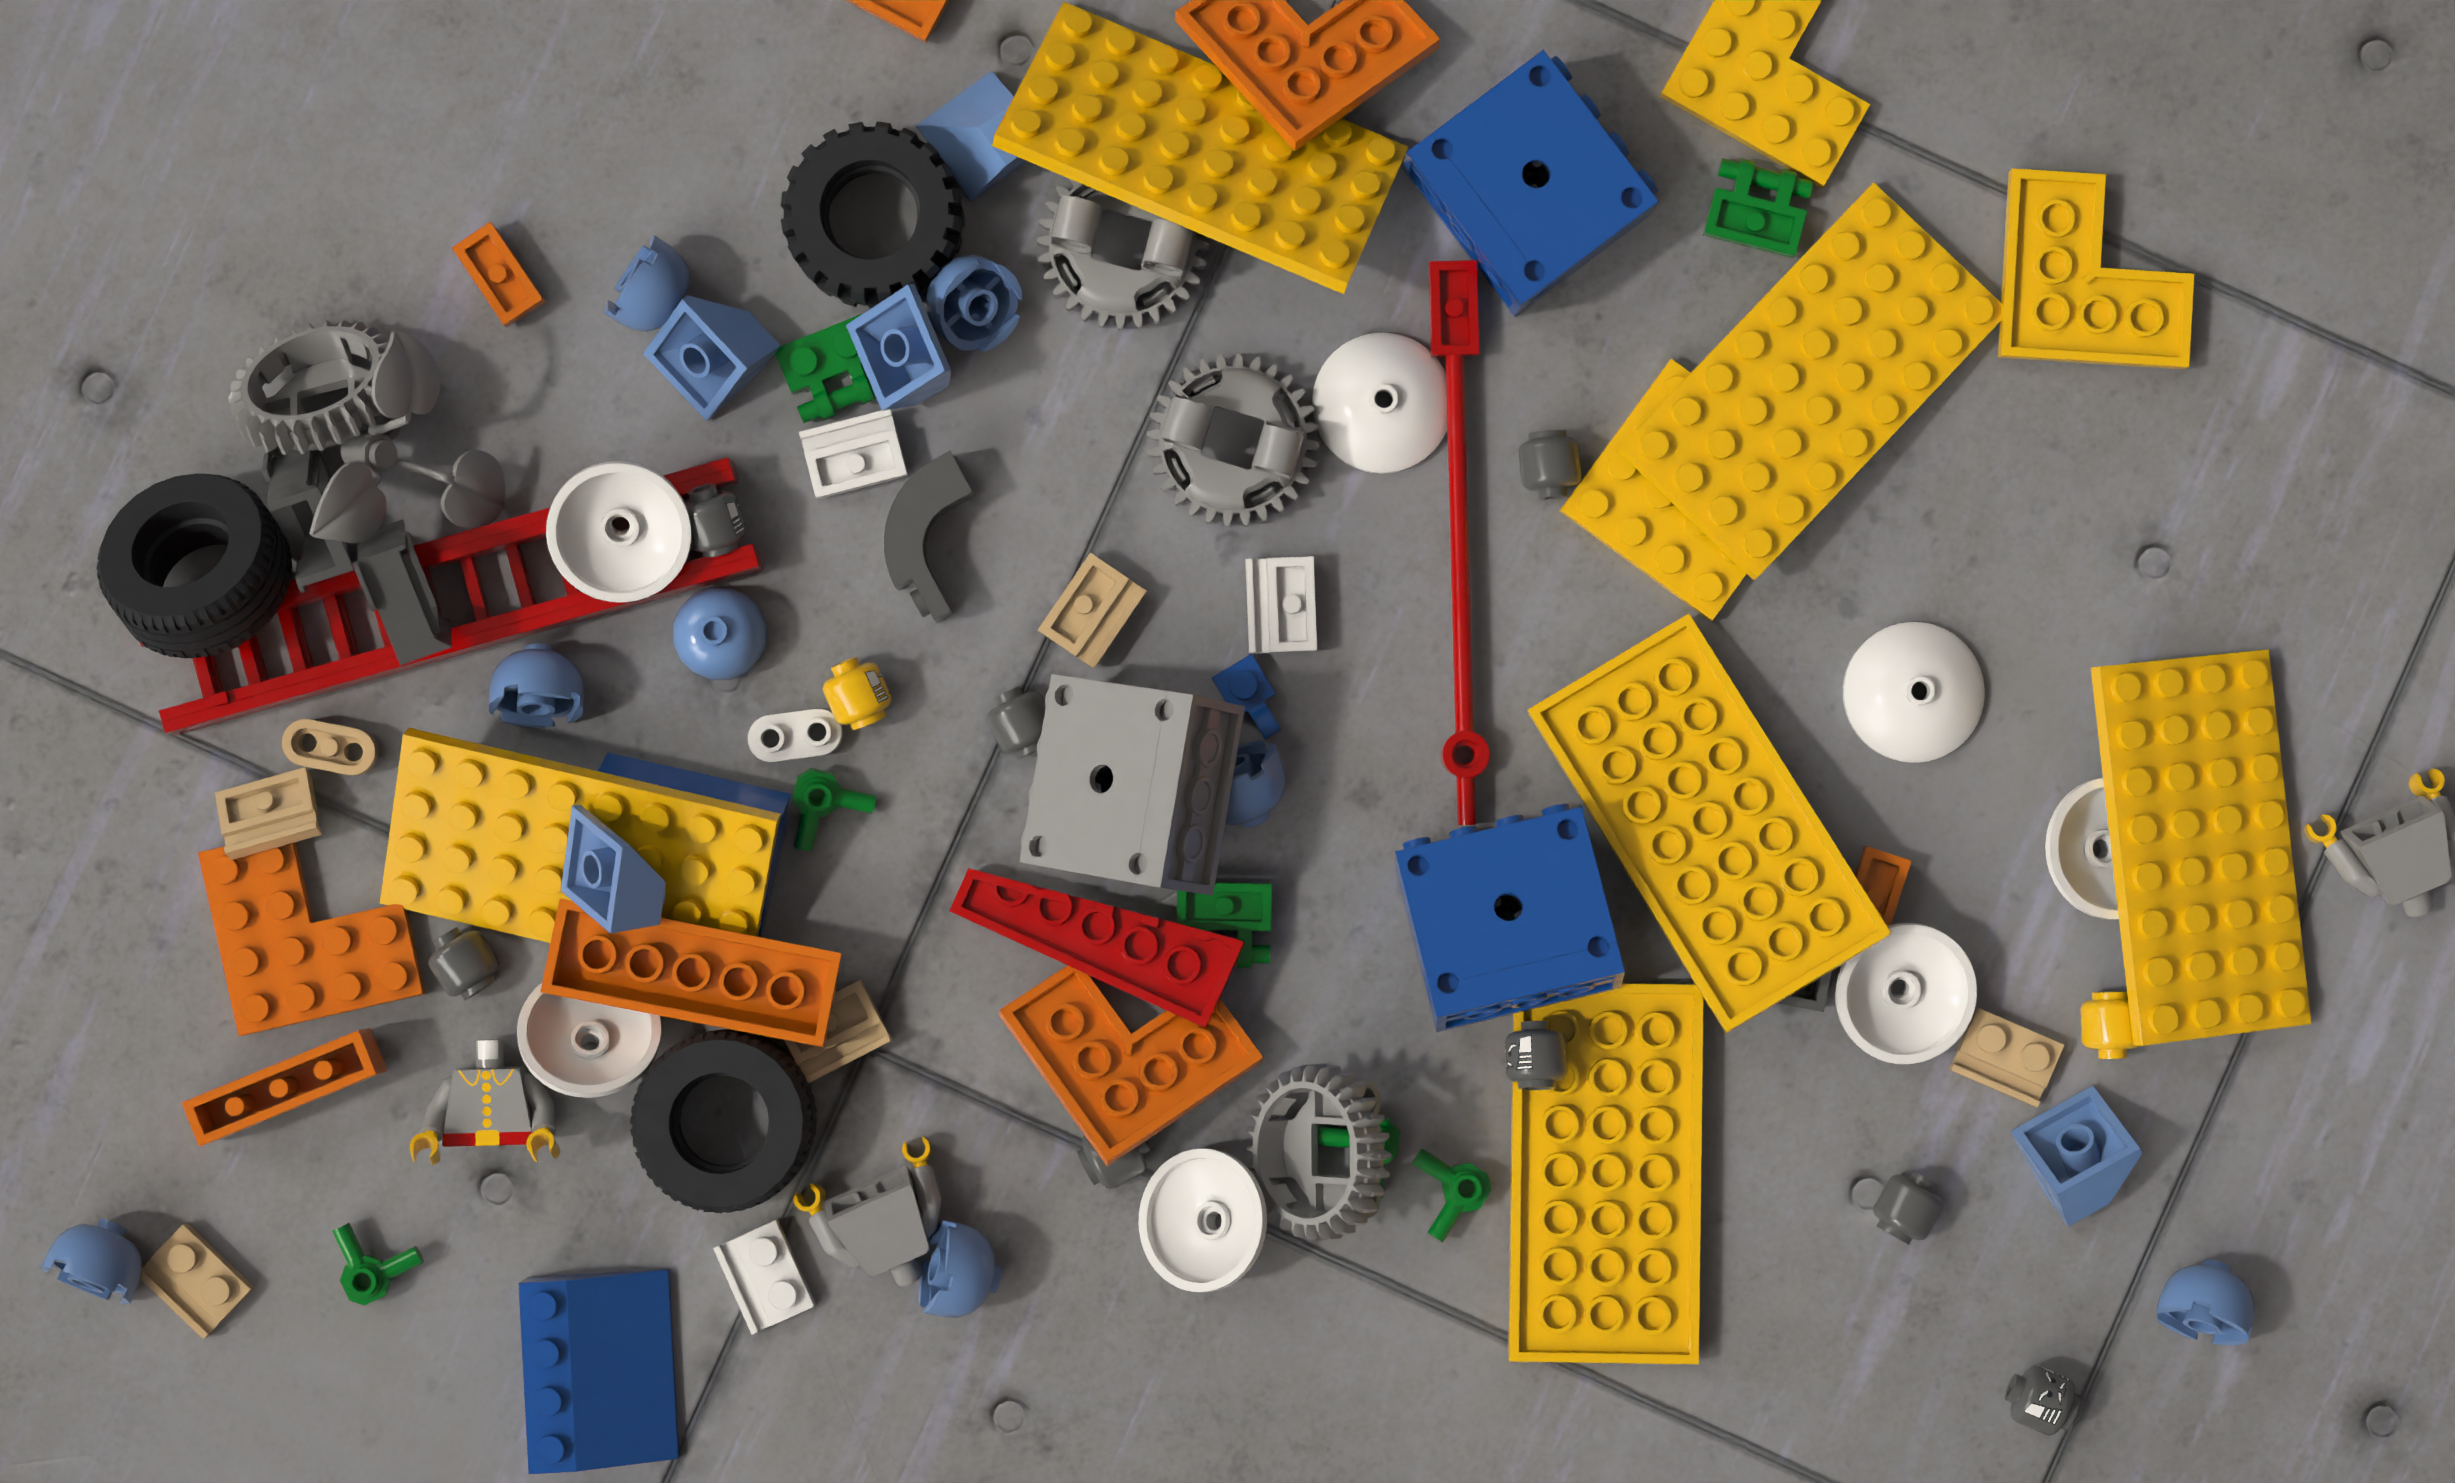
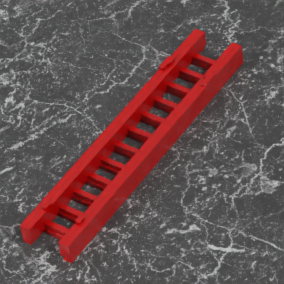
M729 457L663 475L677 489L683 499H689L688 491L700 485L713 483L717 489L739 483L734 461ZM551 507L414 545V549L438 605L439 615H442L430 570L460 562L476 621L451 628V648L404 665L399 663L378 610H375V615L384 647L359 654L343 594L362 589L355 569L309 584L307 592L304 593L300 592L296 579L290 580L291 583L286 597L276 613L279 617L294 673L269 679L257 634L238 646L248 682L247 686L223 691L214 656L192 658L203 698L158 710L163 729L167 734L178 735L761 571L764 568L760 553L754 544H749L720 556L708 558L703 556V558L685 562L678 575L665 588L647 598L631 602H609L593 598L576 589L562 576L567 596L536 604L520 544L546 537V525ZM505 549L522 608L491 617L475 557ZM323 600L339 660L314 667L298 607Z

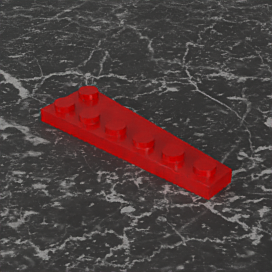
M968 868L949 910L958 916L1204 1028H1208L1246 943L1228 936Z

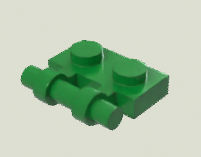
M1722 158L1717 176L1735 180L1733 192L1717 187L1714 189L1702 236L1794 258L1797 253L1807 210L1789 206L1791 195L1809 199L1813 181L1796 177V172L1782 168L1781 173L1756 167L1755 161L1741 158L1740 162ZM1750 185L1775 190L1774 202L1748 196Z
M861 314L785 344L775 353L791 393L794 395L810 388L813 400L797 406L803 423L819 417L824 421L836 416L835 411L858 401L863 405L875 400V393L869 379L866 377L862 362L846 327L848 323ZM849 372L853 384L827 393L824 382Z
M1215 883L1213 896L1177 890V923L1209 932L1210 930H1238V939L1246 943L1237 961V968H1251V963L1270 964V945H1252V931H1271L1272 884Z

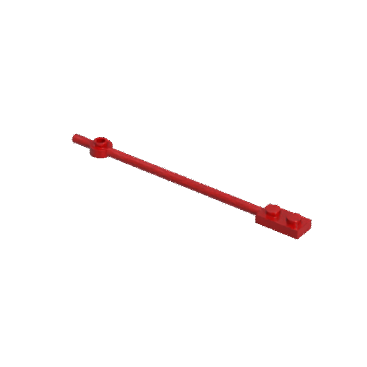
M1477 260L1430 261L1428 263L1431 357H1446L1455 733L1444 742L1441 749V760L1445 769L1456 777L1458 825H1476L1475 776L1479 775L1486 768L1490 757L1486 741L1474 732L1464 357L1479 355ZM1460 746H1467L1472 751V759L1467 764L1460 763L1456 758V751Z

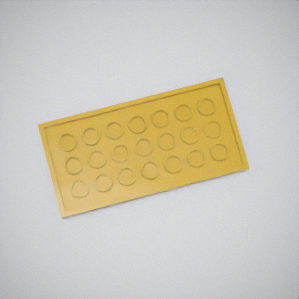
M1064 1L996 130L992 146L1342 294L1346 291L1408 150V146L1341 118L1294 151L1216 65Z
M1873 182L1617 451L1745 573L1755 580L2002 320L2003 304Z
M1689 613L1527 710L1528 715L1726 1034L1891 935L1889 928Z
M2269 649L2092 667L2091 676L2133 1046H2146L2311 1024Z
M408 727L403 734L380 904L403 905V908L406 910L550 943L559 899L571 900L561 892L571 809L574 805H582L628 843L666 882V900L662 906L661 918L756 937L759 936L780 813Z
M1622 983L1620 989L1513 1014V1032L1521 1031V1022L1549 1021L1550 1030L1559 1031L1566 1036L1568 1071L1564 1079L1556 1082V1089L1519 1090L1518 1082L1512 1081L1509 1362L1699 1364L1703 996L1696 984Z

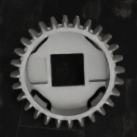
M1071 180L1073 188L1070 191L1058 185L1055 189L1061 198L1059 204L1050 201L1045 203L1047 210L1054 214L1053 219L1044 218L1039 219L1038 222L1040 227L1050 232L1049 235L1037 237L1036 243L1038 246L1048 247L1049 252L1037 258L1039 264H1052L1053 266L1052 269L1043 275L1045 282L1057 279L1060 282L1052 292L1053 296L1059 298L1066 293L1070 295L1065 306L1067 311H1072L1080 304L1083 306L1082 321L1087 322L1093 312L1099 314V328H1105L1109 317L1116 318L1118 331H1123L1126 318H1133L1136 328L1142 329L1143 315L1149 314L1155 324L1160 323L1159 308L1164 306L1168 312L1174 315L1176 308L1172 299L1175 296L1185 302L1190 300L1184 285L1188 283L1198 287L1201 281L1192 273V269H1205L1207 266L1205 260L1196 256V252L1209 249L1208 242L1196 240V235H1200L1199 233L1100 191H1096L1074 180ZM1105 210L1152 222L1140 271L1091 258ZM1061 255L1069 259L1072 268L1080 278L1082 284L1080 290L1076 288L1078 283L1070 273L1067 264L1062 263ZM1160 283H1171V287L1167 291L1162 288L1154 295L1143 299L1144 305L1136 307L1135 303L1141 294L1150 291Z
M326 320L322 327L315 328L309 324L306 331L296 333L292 330L291 336L283 340L275 337L274 345L270 348L260 346V356L257 358L248 357L246 359L247 368L238 369L236 372L237 380L232 381L230 384L231 393L228 396L230 410L242 437L245 440L250 439L254 447L263 444L266 453L270 452L272 457L282 454L286 455L288 452L295 450L299 451L300 454H305L306 451H322L324 448L343 444V442L361 435L360 430L368 432L369 426L380 425L394 420L379 412L374 405L371 393L374 371L388 346L389 338L386 334L379 333L376 327L366 328L363 322H357L351 327L347 320H342L338 326H333L330 321ZM352 354L362 356L365 359H369L371 354L373 360L370 371L352 365ZM289 365L294 374L293 379L283 386L277 394L267 398L262 386L265 383L270 384ZM348 387V396L314 412L306 413L300 401L302 398ZM401 427L387 431L383 435L393 440L399 435Z
M1241 353L1236 354L1233 366H1226L1222 354H1218L1217 368L1210 369L1204 359H1200V374L1195 376L1186 367L1182 369L1186 381L1183 386L1170 380L1168 385L1174 393L1172 399L1158 395L1157 401L1166 409L1164 414L1160 412L1150 413V419L1161 425L1160 430L1147 431V438L1159 441V446L1148 450L1147 454L1148 457L1152 458L1161 457L1162 463L1154 467L1152 472L1153 475L1167 473L1169 478L1162 484L1161 490L1165 492L1174 487L1177 488L1179 492L1173 501L1175 506L1188 499L1192 502L1188 513L1191 517L1200 508L1206 509L1207 524H1211L1216 513L1223 514L1225 527H1230L1233 515H1240V519L1244 527L1249 525L1251 512L1256 511L1258 517L1264 522L1267 521V510L1265 507L1272 505L1276 511L1282 513L1284 508L1280 497L1285 495L1293 501L1298 499V495L1292 485L1294 482L1305 486L1309 483L1307 477L1300 471L1302 467L1313 469L1316 467V462L1306 457L1305 454L1306 451L1319 449L1320 443L1307 440V434H1312L1319 430V425L1305 423L1304 418L1313 413L1314 407H1299L1298 402L1304 397L1305 391L1301 389L1290 393L1287 390L1293 380L1291 375L1286 376L1280 382L1277 381L1275 377L1278 365L1273 364L1264 373L1259 371L1260 357L1256 356L1249 368L1243 366ZM1215 382H1219L1217 385L1209 387L1208 389L1202 391L1198 395L1191 396L1192 394L1198 392L1200 389ZM1276 397L1280 400L1294 427L1287 423L1284 413L1276 402ZM1216 407L1264 421L1251 469L1248 470L1201 455ZM1170 449L1179 455L1184 468L1190 476L1189 486L1184 482L1186 477L1179 468L1176 458H1172ZM1269 482H1280L1275 489L1270 487L1261 494L1251 497L1250 503L1244 504V499L1249 493L1262 488Z
M1326 1063L1293 1067L1291 1071L1279 1073L1278 1080L1267 1084L1269 1093L1258 1096L1257 1100L1262 1109H1256L1251 1112V1116L1257 1121L1256 1126L1246 1130V1132L1253 1136V1145L1245 1148V1150L1253 1153V1164L1247 1168L1255 1171L1256 1180L1263 1192L1265 1204L1271 1205L1268 1217L1280 1219L1279 1226L1282 1230H1292L1294 1237H1307L1308 1240L1314 1241L1340 1239L1342 1235L1355 1233V1226L1366 1225L1368 1223L1367 1219L1373 1217L1378 1212L1381 1197L1385 1195L1380 1181L1381 1178H1386L1390 1175L1384 1168V1161L1391 1158V1153L1385 1151L1384 1141L1390 1138L1389 1133L1382 1132L1380 1127L1381 1122L1385 1119L1384 1115H1377L1381 1103L1380 1093L1372 1082L1354 1080L1352 1072L1341 1073L1340 1066H1327ZM1309 1092L1307 1102L1302 1106L1294 1119L1279 1117V1115H1285L1290 1106L1297 1100L1292 1095L1293 1093ZM1317 1124L1347 1126L1350 1135V1175H1318ZM1293 1177L1308 1197L1310 1207L1296 1208L1294 1204L1298 1200L1292 1195L1286 1183L1281 1184L1279 1180Z

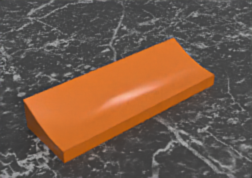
M560 898L540 992L826 1047L843 954L661 918L660 925L610 934L573 901Z

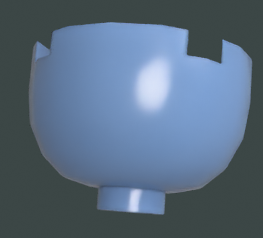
M652 235L650 237V249L643 245L614 288L621 293L615 303L608 300L603 313L616 322L637 331L648 332L662 327L680 301L687 296L686 293L691 278L689 267L682 255L672 246L657 236Z
M976 255L957 257L940 267V271L930 280L926 292L927 315L933 329L957 349L962 351L974 349L981 352L988 351L1004 342L1017 326L1020 316L1016 314L1018 299L1022 301V290L1016 276L997 261Z
M709 587L693 594L679 608L673 623V644L679 659L693 673L710 680H732L747 674L760 659L767 645V623L761 609L746 594L729 587Z
M539 643L526 645L524 650L514 652L504 658L492 673L489 688V712L493 715L495 710L501 711V721L523 727L546 728L554 727L552 717L567 716V724L583 716L584 689L582 677L577 667L568 658L552 651V647Z
M1256 740L1238 745L1225 824H1243L1245 828L1255 827L1265 822L1270 816L1268 812L1279 803L1284 794L1285 770L1274 743L1271 742L1268 749L1264 740Z
M100 1219L97 1226L79 1224L67 1228L57 1236L40 1268L48 1274L53 1266L61 1270L57 1280L106 1300H108L111 1291L123 1294L119 1303L130 1304L140 1282L142 1258L136 1246L124 1238L127 1231L126 1228L112 1221Z
M941 1220L937 1224V1230L929 1239V1244L937 1246L932 1254L930 1263L923 1258L922 1276L919 1280V1305L926 1307L923 1311L925 1314L958 1318L971 1314L984 1303L989 1292L995 1293L1001 1279V1266L995 1264L994 1250L988 1238L978 1230L961 1223Z
M2204 1260L2202 1265H2190L2173 1273L2166 1281L2161 1292L2156 1313H2158L2157 1320L2160 1324L2180 1335L2196 1340L2197 1332L2214 1335L2212 1344L2237 1346L2245 1344L2249 1340L2254 1323L2255 1303L2247 1285L2241 1278L2231 1273L2229 1265L2216 1260Z

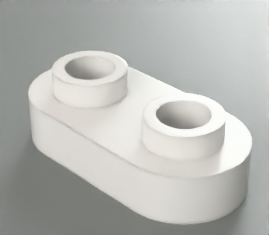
M824 709L767 715L756 720L750 727L748 745L757 758L766 762H782L825 756L834 752L841 744L843 727L837 723L833 713ZM816 723H821L826 728V736L821 741H814L809 734L810 728ZM773 729L778 732L780 739L775 747L769 748L763 742V735L766 731Z

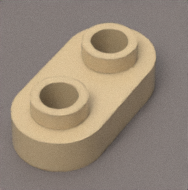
M300 719L291 723L282 736V749L285 756L292 763L304 767L358 776L369 772L375 766L379 756V748L375 738L367 731L317 720ZM308 734H312L317 741L315 749L311 752H307L302 746V741ZM358 743L363 750L362 757L357 761L351 760L348 755L350 746Z

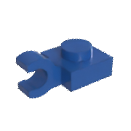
M1252 654L1212 677L1225 702L1245 706L1244 714L1247 712L1250 714L1265 740L1281 731L1279 724L1265 704L1267 700L1276 696V693Z

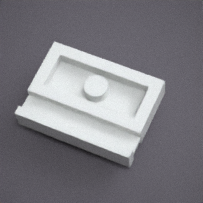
M891 409L799 432L816 499L908 476Z
M1314 556L1245 559L1249 654L1317 651Z
M778 1219L713 1248L751 1335L816 1305Z

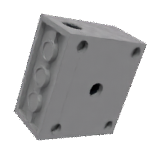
M1051 674L1049 689L1045 696L1046 709L1042 732L1037 743L1038 755L1034 779L1029 790L1030 802L1026 826L1021 837L1022 849L1019 863L1213 896L1245 706L1186 693Z

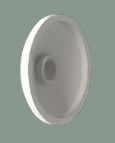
M1372 333L1356 337L1334 351L1326 360L1317 376L1312 395L1313 418L1315 424L1319 425V430L1317 431L1328 449L1337 458L1353 468L1379 474L1394 473L1411 468L1427 458L1437 448L1447 431L1446 372L1438 359L1431 357L1430 351L1411 338L1393 333ZM1386 391L1392 396L1393 401L1389 407L1381 408L1375 403L1374 397L1378 392Z
M609 461L581 470L561 487L552 502L548 514L546 537L548 549L555 566L562 576L576 589L593 598L604 601L631 602L647 598L659 592L678 575L690 549L691 521L682 496L661 474L637 463ZM616 517H624L628 520L630 526L626 530L620 531L613 527L612 520Z
M1899 623L1884 628L1870 636L1852 656L1843 681L1844 709L1854 732L1873 751L1900 762H1926L1951 753L1961 746L1974 731L1984 706V680L1975 656L1968 646L1953 633L1929 623ZM1916 682L1923 683L1927 688V695L1923 700H1917L1912 695L1911 689Z
M2103 778L2087 781L2071 790L2056 807L2046 834V860L2053 882L2071 905L2093 917L2119 919ZM2096 841L2101 847L2098 857L2093 853V844Z
M1893 924L1887 926L1891 932L1889 937L1842 965L1836 983V1008L1840 1022L1847 1035L1863 1051L1888 1063L1915 1064L1942 1054L1963 1035L1975 1010L1977 983L1969 958L1952 938L1933 927L1923 924ZM1903 980V990L1898 994H1892L1891 985L1893 982Z
M542 983L534 989L525 1001L517 1025V1039L521 1057L529 1071L541 1083L559 1093L574 1097L592 1098L619 1092L640 1079L656 1058L661 1042L660 1015L541 993ZM588 1042H594L598 1045L594 1050H585L582 1046Z
M1192 1149L1173 1156L1158 1168L1149 1180L1143 1193L1138 1220L1141 1244L1147 1259L1155 1271L1177 1288L1191 1292H1213L1231 1286L1251 1269L1261 1252L1265 1240L1267 1210L1258 1181L1241 1161L1219 1150ZM1218 1214L1222 1218L1219 1229L1215 1225V1218Z

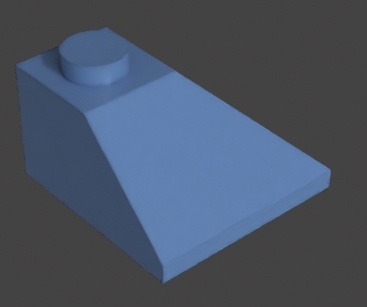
M992 71L916 125L926 141L939 152L940 157L948 164L956 182L971 202L1028 162L992 146L994 134L1014 98Z
M915 284L906 285L846 325L882 411L919 405L950 386L951 369Z
M686 296L680 301L643 354L695 410L708 421L761 373L781 345L749 311Z
M582 805L572 806L561 892L610 934L660 925L662 906L666 900V882L628 843Z
M2094 1086L2085 1089L2011 1130L2013 1138L2044 1194L2068 1227L2110 1204L2142 1155L2140 1147Z

